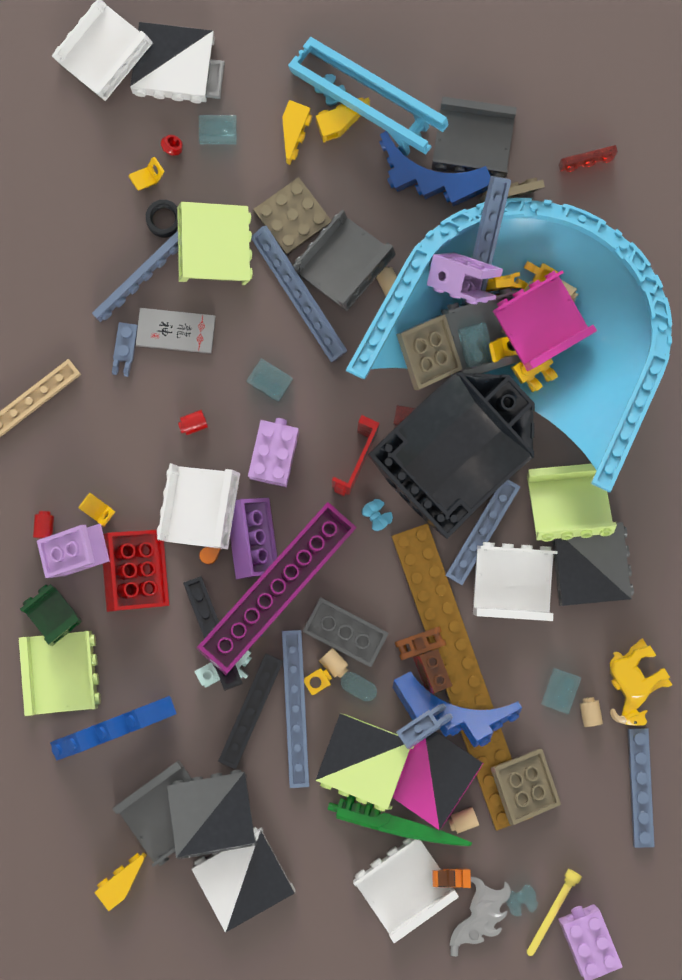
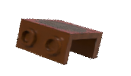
M438 649L413 656L424 687L430 693H437L452 687Z

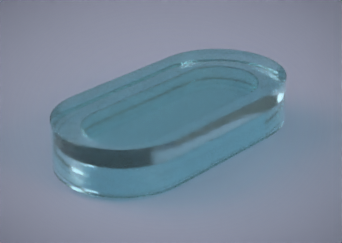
M353 672L345 673L342 676L341 686L345 691L363 701H371L376 697V686L370 681Z

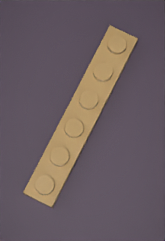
M69 359L0 411V437L81 375Z

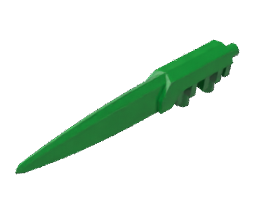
M349 795L347 800L340 798L339 804L330 802L328 805V810L337 812L336 819L385 833L441 844L472 845V842L444 831L388 813L381 814V811L374 809V804L367 802L365 806L361 805V803H354L356 797Z

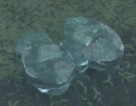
M525 885L522 891L518 893L511 891L506 904L511 909L510 913L514 916L522 915L521 904L523 903L526 904L530 912H534L537 909L536 893L530 885Z

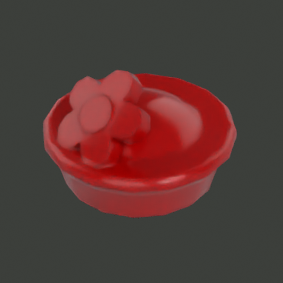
M167 135L162 138L161 147L164 152L173 156L182 153V141L177 136Z

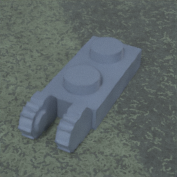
M121 322L118 324L112 375L118 374L120 361L126 362L123 371L124 376L128 377L130 374L136 346L138 328L136 324Z
M440 704L431 711H426L396 731L407 749H410L452 720L453 716L451 714H446L438 721L434 717L445 710V704Z

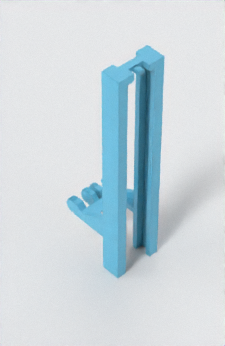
M312 37L303 45L304 50L299 51V56H295L288 64L292 74L388 131L399 145L397 148L406 157L410 153V145L425 155L431 149V145L422 138L420 133L421 131L426 132L430 127L429 124L442 132L449 125L447 117ZM310 52L413 114L415 122L409 129L403 127L302 66V61Z

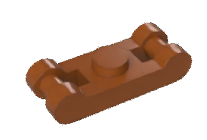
M439 626L396 641V648L398 647L401 653L399 655L400 659L404 660L447 645L445 639H442L441 627ZM433 635L435 643L431 644L429 636ZM406 644H409L411 651L407 650Z

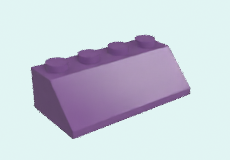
M269 498L236 500L230 533L236 579L260 577L277 559Z

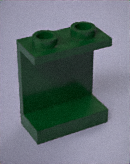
M46 584L38 590L39 594L34 598L30 597L25 600L20 610L26 613L43 634L47 644L53 646L83 621L55 586Z

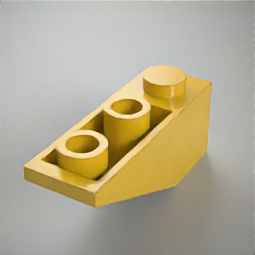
M369 97L365 99L358 98L360 101L370 106ZM343 104L338 105L336 109L319 112L316 115V124L323 142L341 137L361 115Z
M289 100L282 117L286 162L289 165L292 159L296 160L299 149H297L298 144L303 142L306 134L304 132L305 127L310 125L313 117L309 107Z
M145 852L141 855L136 853L128 860L130 864L125 868L121 865L112 872L114 876L111 879L105 878L97 884L98 889L94 893L108 911L118 905L128 895L147 856Z

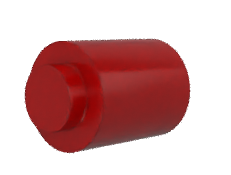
M202 410L180 417L181 422H178L181 433L185 432L186 435L208 428Z
M39 511V514H35L33 538L42 539L53 535L54 516L50 515V511Z

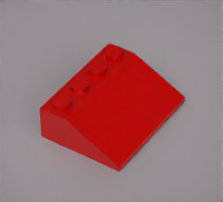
M157 530L103 534L110 560L103 563L107 612L169 606L164 541L157 539Z

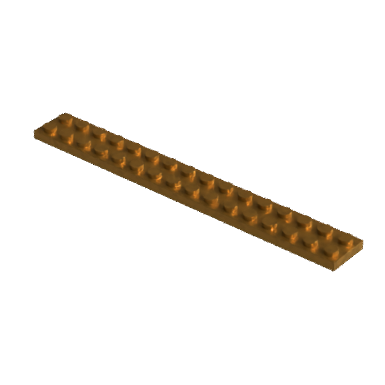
M428 523L391 536L424 630L427 631L440 626L442 639L446 641L447 645L436 649L439 650L452 683V687L446 689L450 703L473 710L494 709L447 576H445L446 573ZM433 635L429 636L431 644L435 643ZM502 729L493 731L491 741L483 747L479 745L475 748L464 731L461 730L468 753L484 763L476 776L495 830L511 826L491 771L492 767L512 760Z

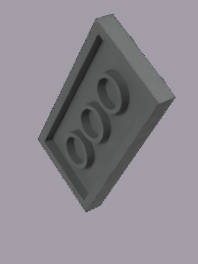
M321 597L302 631L369 667H372L389 634Z

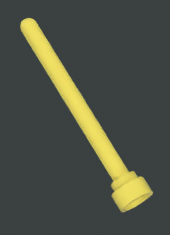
M569 868L564 875L566 877L564 879L566 881L527 949L529 956L535 954L570 889L576 883L579 884L582 878L581 875Z

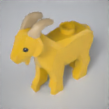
M642 638L630 648L626 655L623 656L619 652H614V657L609 663L610 674L613 677L611 682L617 691L620 689L625 697L621 716L616 713L615 709H611L610 714L616 722L630 726L646 725L645 714L647 710L639 712L637 709L645 702L649 694L656 689L672 686L669 680L670 676L665 668L645 678L637 666L641 658L656 656L651 646H647Z

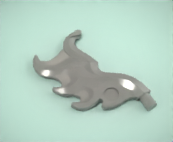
M471 877V882L476 885V892L469 908L472 913L469 918L462 921L454 929L449 944L451 946L450 956H458L460 944L484 942L483 934L493 937L501 932L502 928L495 929L494 925L503 920L507 915V911L500 912L501 905L509 899L511 894L510 886L506 881L504 882V888L494 890L486 886L480 878Z

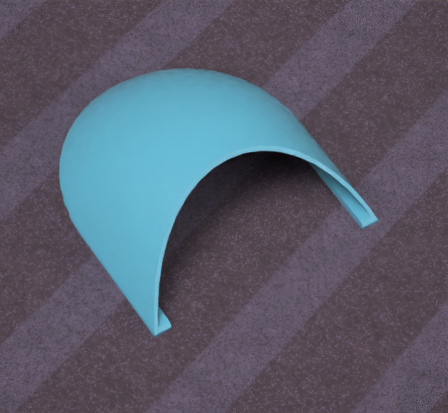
M507 198L492 265L503 269L501 276L520 272V276L515 277L514 282L519 278L528 284L532 281L535 274L523 268L527 261L538 267L544 263L558 272L563 270L564 273L559 275L560 279L577 288L576 293L579 295L574 303L587 326L589 327L594 324L597 331L551 358L554 363L550 365V368L557 373L558 377L553 381L546 382L542 372L536 374L535 378L543 386L538 391L531 392L526 382L522 384L519 382L511 369L517 363L481 374L510 375L535 403V412L563 431L587 456L596 469L591 484L611 492L669 360L672 344V317L668 298L665 297L658 275H655L650 267L651 263L633 242L630 243L622 236L623 233L618 229L615 231L606 225V221L568 204H563L562 206L552 203V200L544 199L543 202L532 200V198ZM485 202L477 204L476 207L468 210L463 209L446 218L434 230H430L425 238L415 246L346 369L347 372L365 380L371 369H407L396 334L442 315L441 310L447 309L448 304L458 302L461 305L462 297H450V293L436 292L433 290L434 287L427 285L433 254L452 252L472 258ZM499 290L490 291L488 293L493 292V294L495 295L499 293Z

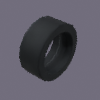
M157 200L146 211V223L150 231L158 237L168 238L178 231V206L172 201ZM162 208L170 209L175 215L174 224L167 229L157 228L153 222L154 213Z

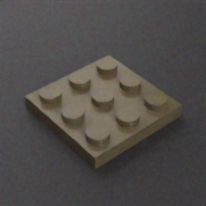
M299 177L253 209L263 225L268 227L286 255L321 232L332 221Z
M537 177L527 179L520 184L518 182L511 183L507 198L534 193L545 187L543 179L537 181ZM487 191L482 193V197L478 198L479 204L485 202Z
M445 314L396 334L414 390H420L462 370Z
M542 748L491 768L510 825H515L561 805Z

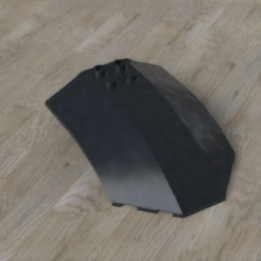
M456 372L400 422L368 456L385 477L386 481L409 506L443 537L448 539L501 485L534 458L533 411H535V403L510 375Z

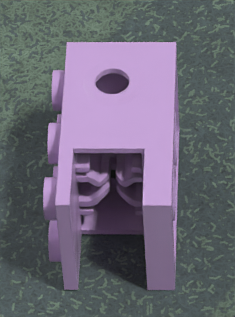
M455 252L433 254L427 285L434 287L433 290L436 292L450 293V297H462L470 304H477L478 302L487 303L488 300L496 299L497 295L480 290L482 281L486 278L501 277L503 269Z
M276 418L275 423L264 420L260 421L248 473L250 480L287 488L299 436V428L287 426V420Z
M101 524L88 528L86 525H79L37 540L45 578L67 576L110 561Z
M594 904L585 908L577 906L571 909V914L558 919L579 973L584 977V980H593L623 967L601 912Z

